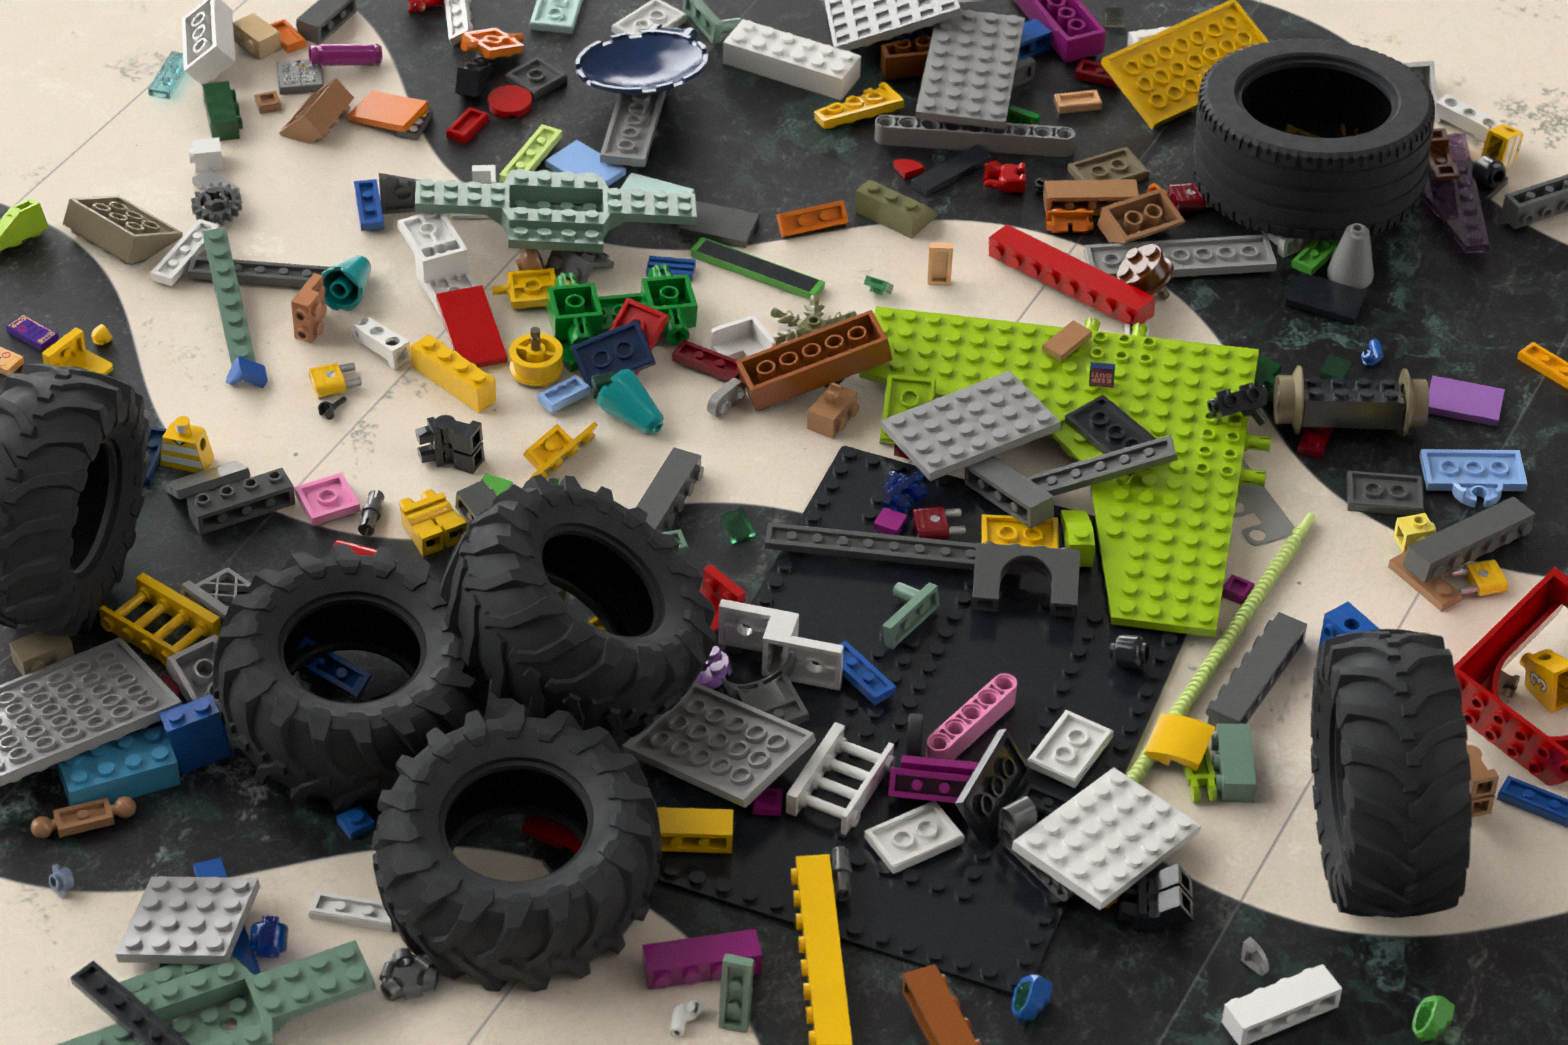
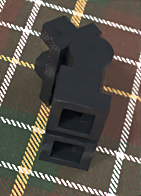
M441 415L436 419L434 417L427 418V426L415 429L419 445L429 443V445L417 448L421 463L435 461L437 467L452 463L455 469L474 474L485 460L481 422L472 420L468 424L455 420L453 416Z
M1179 863L1157 871V876L1146 877L1145 875L1118 896L1120 899L1131 900V902L1121 901L1118 907V920L1131 922V931L1140 932L1142 929L1148 933H1156L1161 931L1164 926L1181 921L1183 924L1194 921L1193 901L1191 900L1193 899L1192 879Z

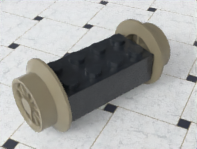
M1297 366L1292 375L1276 376L1273 398L1275 424H1290L1294 434L1300 433L1302 425V427L1398 430L1401 438H1404L1409 428H1425L1429 411L1428 382L1426 379H1411L1407 369H1402L1399 382L1389 378L1381 380H1369L1367 378L1351 380L1342 377L1321 379L1316 376L1304 378L1301 366Z

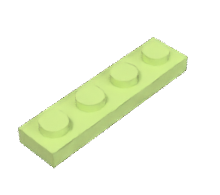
M542 124L500 173V182L505 181L509 175V170L525 169L527 171H535L562 138V130Z

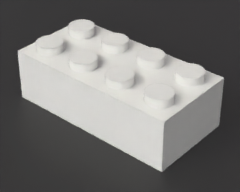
M205 0L182 18L184 71L201 85L215 80L218 74L225 69H229L235 62L232 9L222 0Z

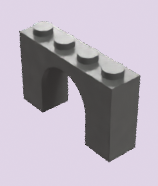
M993 542L976 543L972 610L998 612L999 589L1003 577L1012 570L1030 568L1043 574L1050 584V615L1076 617L1080 550H1074L1069 547L1060 549L1047 548L1043 545L1030 547L1021 546L1016 543L1009 545L995 544Z

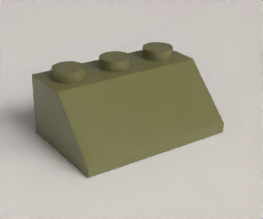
M870 179L856 190V213L911 239L938 216V212Z

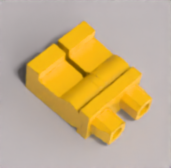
M430 489L421 494L420 501L414 502L408 497L399 502L402 526L407 530L423 557L443 550L444 545L446 548L456 545L467 530V522L462 516L458 517L450 502L446 500L443 492L436 494ZM455 531L458 533L456 537L449 538V532ZM433 540L435 542L434 545L426 547V541Z

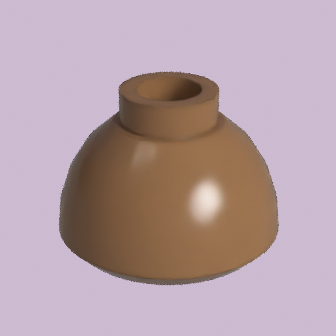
M523 249L520 257L515 260L519 271L545 269L538 249Z

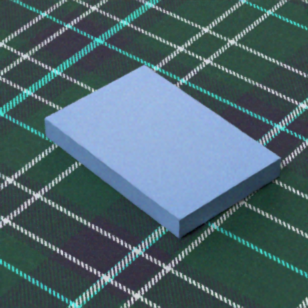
M578 140L545 160V167L554 172L570 171L580 174L587 172L600 174L607 186H610L626 175V168L619 164L601 163L600 153Z

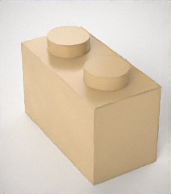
M251 13L233 22L234 41L261 60L281 50L280 32L255 13Z

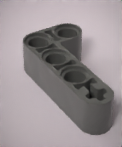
M1023 796L1000 809L998 823L999 838L1003 845L1055 896L1065 902L1077 894L1012 850L1013 841L1035 826L1037 822V810L1034 803L1027 796Z

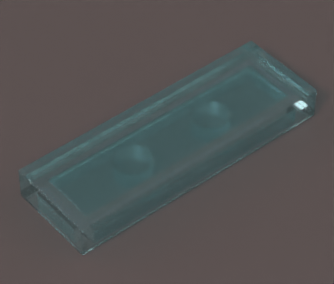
M171 51L148 88L149 96L171 98L186 73L184 71L183 53Z

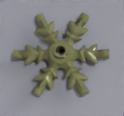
M814 294L810 296V305H804V308L808 311L804 312L807 316L804 320L800 319L799 314L795 317L790 310L787 313H783L775 307L772 309L771 316L780 318L778 320L779 323L788 324L789 327H799L798 330L788 329V332H778L777 335L779 337L772 338L775 340L776 345L856 316L857 313L855 310L845 315H841V312H838L833 319L829 315L828 320H823L821 317L824 313L821 311L825 306L819 305V296Z

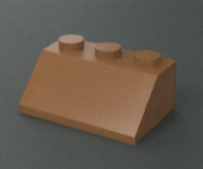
M335 78L312 94L280 130L279 134L283 137L308 144L317 139L322 141L330 133L328 129L333 128L340 121L338 117L343 116L351 108L349 104L354 97Z
M1161 188L1102 207L1097 226L1108 242L1125 244L1183 225L1185 220Z

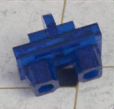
M918 470L906 478L903 473L898 474L890 471L885 475L886 484L883 485V488L888 491L887 499L881 503V506L887 509L892 507L897 512L903 513L912 504L906 495L909 494L915 502L922 500L928 492L926 487L920 482L924 475Z

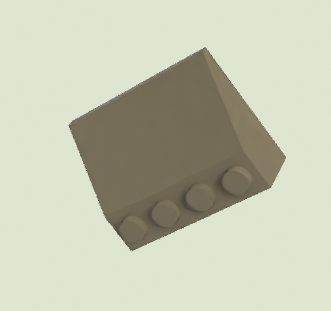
M119 195L69 198L63 220V225L70 228L72 233L82 235L87 238L89 243L99 245L104 248V252L116 255L120 258L121 262L126 264L145 261L183 236V232Z

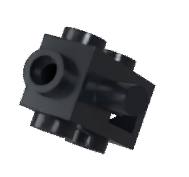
M1253 383L1238 386L1239 391L1231 393L1230 389L1216 392L1217 397L1207 401L1208 410L1213 414L1214 419L1241 412L1243 417L1251 415L1259 426L1267 422V419L1259 410L1260 407L1268 404V392L1264 385L1254 387Z

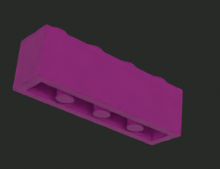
M756 929L642 945V961L648 990L664 989L685 984L692 985L713 980L720 981L725 954L754 959L753 975L762 974V953Z

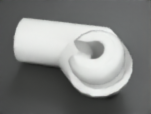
M691 999L674 1009L670 1027V1034L672 1036L682 1037L685 1032V1025L700 1015L703 1005L698 999Z

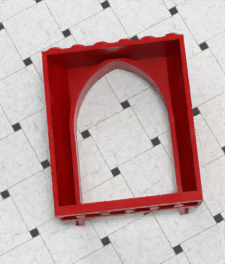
M1556 567L1454 665L1455 676L1459 679L1461 687L1462 713L1466 719V725L1470 726L1487 741L1494 744L1507 754L1508 757L1515 760L1548 786L1568 781V735L1547 736L1502 702L1498 697V678L1500 672L1560 613L1563 605L1568 608V576Z

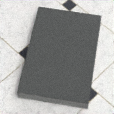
M696 201V225L681 224L679 234L699 239L703 237L714 242L746 248L759 222V214Z
M232 461L166 482L164 485L166 492L181 500L250 478L251 475L248 467L237 461Z
M1347 471V511L1408 516L1424 513L1422 476Z

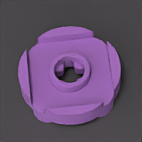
M713 646L704 667L695 680L696 683L710 689H715L722 685L721 678L725 677L727 672L730 676L732 672L728 656L720 651L718 646Z

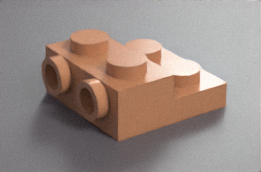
M314 273L291 301L295 339L312 343L323 332L324 322L322 319L326 315L327 306L325 305V287L323 286L322 275Z

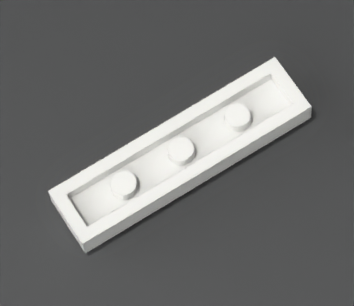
M198 219L152 270L151 280L173 286L189 268L192 256L199 257L206 249L202 231L220 228L219 225Z

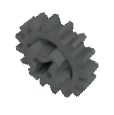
M219 182L217 186L210 183L209 188L202 186V192H195V198H191L192 212L196 216V220L202 219L215 224L220 222L221 225H224L225 220L232 222V216L238 217L239 210H242L241 194H238L237 188L231 189V184L223 187L222 182Z

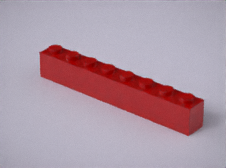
M1008 224L989 237L990 257L1125 324H1130L1131 327L1136 323H1140L1139 326H1142V323L1144 324L1148 318L1150 320L1154 316V296Z

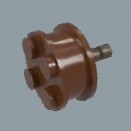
M1148 244L1128 251L1126 258L1118 268L1117 278L1150 295L1157 293L1162 300H1166L1170 294L1164 286L1172 277L1174 265L1169 259L1163 258V252L1158 245Z

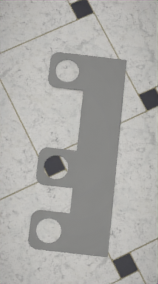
M1243 460L1244 468L1250 469L1247 463ZM1250 484L1239 486L1241 496L1238 497L1237 502L1242 503L1245 506V510L1241 513H1235L1234 518L1255 513L1262 522V524L1243 529L1242 533L1250 544L1257 546L1293 534L1292 531L1295 526L1265 487ZM1257 529L1263 531L1266 537L1263 540L1257 541L1253 540L1249 533Z

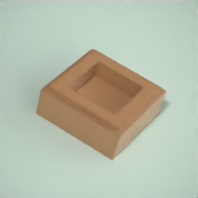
M276 91L254 95L260 114L282 110Z

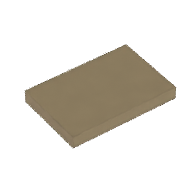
M1127 147L1068 164V172L1075 180L1136 179V182L1148 179L1150 174L1147 168Z

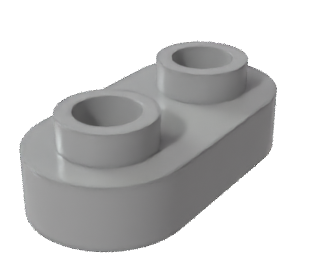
M736 378L729 380L711 396L707 404V411L716 417L725 415L732 406L742 401L745 397V383Z

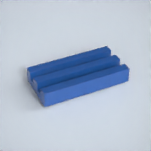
M649 256L646 277H648V272L654 265L666 264L670 268L672 276L688 274L690 281H693L696 267L695 259Z

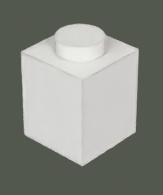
M219 137L192 140L193 149L188 151L190 163H195L196 172H202L208 168L212 170L223 169Z

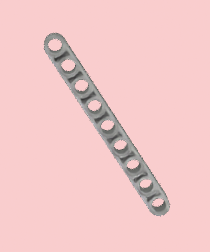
M881 115L875 120V141L881 145L966 151L978 144L988 152L1069 157L1074 152L1075 131L1069 127L1006 123L1005 129L897 115Z

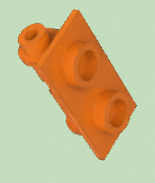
M1059 208L1047 210L1046 229L1051 231V233H1068V225H1072V233H1089V231H1093L1092 218L1094 210L1082 208L1076 210H1063Z

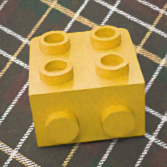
M76 327L42 352L44 364L75 366L104 375L113 370L111 362L86 350L83 331Z

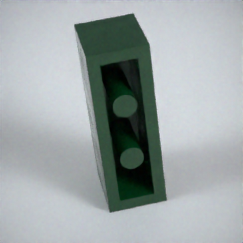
M229 81L202 84L204 105L212 138L219 137L220 141L240 139L239 129H243L235 89L231 90Z

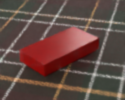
M469 107L446 130V137L466 144L489 120V114Z

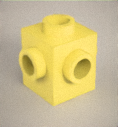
M1426 513L1397 518L1393 537L1401 551L1405 552L1408 550L1409 545L1435 534L1436 527L1433 522H1430Z

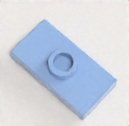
M575 375L539 393L537 401L553 414L590 395L591 387Z

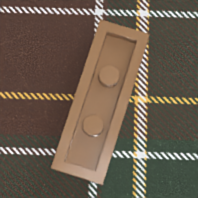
M1407 551L1389 560L1388 567L1441 612L1460 602L1462 594L1442 577L1434 578L1424 583L1404 567L1403 563Z

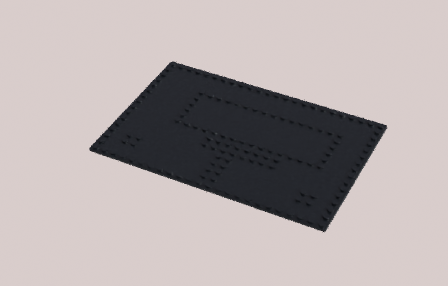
M842 446L796 525L885 534L873 530L874 522L882 509L887 508L907 515V522L898 536L917 537L912 510L943 506L944 510L961 509V517L947 518L949 527L965 526L966 528L964 535L949 536V539L944 540L981 543V519L983 514L1011 515L967 486L965 479L947 474L929 481L916 465L856 448ZM1054 505V518H1058L1060 549L1065 547L1061 510L1072 509ZM1090 514L1088 516L1093 526L1095 540L1093 567H1079L1076 617L1050 615V584L1043 574L1030 568H1021V575L1006 574L1000 582L998 612L972 610L974 570L781 550L753 598L751 605L798 613V637L837 645L847 641L896 686V694L874 705L844 676H842L840 690L791 681L809 713V721L796 726L813 732L816 742L767 787L783 789L781 816L754 815V800L744 808L655 768L647 784L657 807L733 810L732 853L661 851V860L656 862L660 864L657 883L796 927V913H800V908H794L793 891L797 890V885H792L791 868H796V856L830 854L832 868L831 851L835 847L843 846L845 850H849V865L852 868L853 876L850 881L851 898L846 901L835 899L841 942L922 968L935 964L941 974L1013 996L1015 988L1022 978L1037 974L1069 900L1061 901L1003 845L998 835V828L988 844L980 845L956 804L936 801L965 836L964 843L893 874L864 838V831L932 802L931 800L888 796L890 772L887 771L861 811L858 824L855 827L852 826L845 836L841 834V819L809 806L802 807L796 816L786 813V795L835 722L845 726L844 738H847V742L882 754L888 743L894 744L893 756L896 757L894 767L901 768L902 755H906L909 714L923 715L921 757H926L927 738L994 677L999 674H1010L1017 680L1014 706L955 760L979 763L998 730L1007 729L1027 762L1028 758L1065 710H1068L1113 730V738L1075 788L1030 768L1031 771L1013 802L1019 799L1028 784L1070 800L1112 768H1116L1123 774H1126L1187 634L1111 624L1107 589L1105 588V577L1096 531L1095 516ZM901 582L919 590L924 588L929 582L937 585L940 606L894 649L885 646L882 625L907 603V601L893 596L895 585ZM742 624L743 627L750 628L748 625ZM1119 635H1140L1145 639V642L1149 643L1150 659L1141 669H1120L1115 665L1114 659L1110 658V645L1115 643ZM726 645L723 652L728 656L732 666L730 676L728 672L725 676L726 680L735 684H747L767 677L762 676V652ZM812 661V664L820 665L818 662ZM723 684L713 689L738 700L728 693ZM846 752L838 753L835 757L836 760L868 772L875 765V763ZM834 770L826 771L823 775L826 779L858 790L863 781ZM822 788L814 789L811 793V796L845 809L851 799ZM1037 816L1036 824L1042 821L1043 818Z

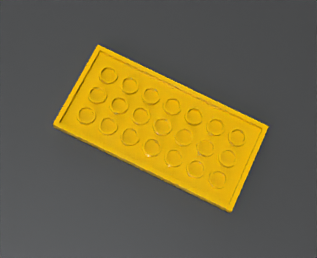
M1229 0L1103 57L1100 63L1149 127L1154 129L1197 109L1202 79L1209 68H1212V65L1216 64L1218 60H1222L1224 56H1228V54L1236 50L1251 47L1254 44L1267 43L1268 40L1236 0Z

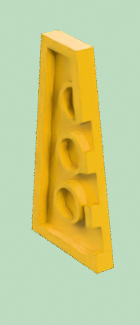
M882 82L879 84L878 89L868 88L859 97L853 95L847 97L843 104L835 102L814 111V120L823 129H831L844 123H854L856 120L863 118H873L878 114L895 112L897 109L904 108V99L886 82Z

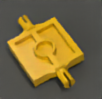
M554 268L507 272L506 285L492 286L493 296L507 295L511 302V309L546 307L547 287L555 286L554 282L557 278Z

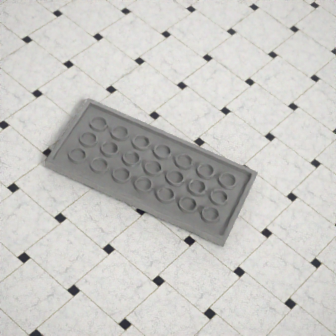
M961 10L962 16L934 25L915 119L1005 129L1025 17Z

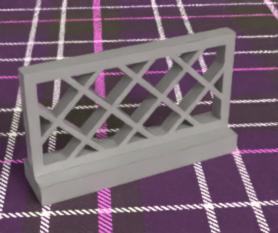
M228 567L196 584L190 580L181 584V595L219 616L222 628L229 606H225L221 602L231 603L236 597L237 592H247L251 583ZM226 578H228V579H230L231 581H233L234 583H219V582L222 581V580H224V579H226ZM204 590H215V594L207 593ZM218 590L234 591V595L218 594Z

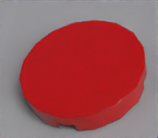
M501 86L494 89L488 95L489 110L502 118H509V115H515V118L521 117L532 108V96L528 90L519 86Z

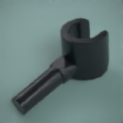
M342 396L334 403L328 401L321 402L318 405L319 415L325 413L327 419H333L335 416L334 411L347 401L346 397Z

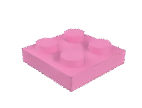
M342 473L294 487L295 495L313 526L361 511L360 503Z

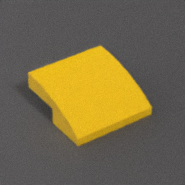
M1161 714L1143 755L1167 766L1173 760L1197 771L1215 726L1185 716Z

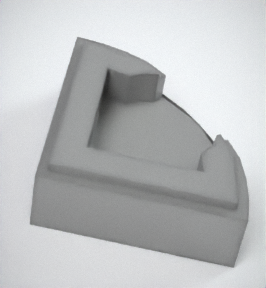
M1249 937L1243 942L1241 961L1263 976L1269 971L1267 957L1258 943Z

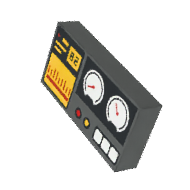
M428 108L406 132L396 131V136L418 141L434 115L433 108Z

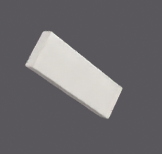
M316 891L309 910V919L392 932L394 927L384 909L382 901Z

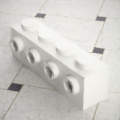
M1323 964L1314 968H1307L1300 974L1290 978H1283L1273 985L1258 988L1251 994L1230 1000L1224 1006L1222 1023L1238 1045H1247L1337 1008L1342 988Z

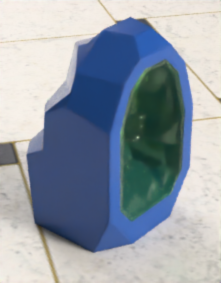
M1030 975L1021 979L1015 988L1012 999V1012L1021 1023L1034 1021L1037 1014L1044 1010L1045 1005L1050 1002L1052 983L1040 975Z

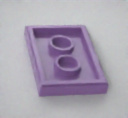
M1432 375L1429 388L1428 413L1498 427L1505 389Z

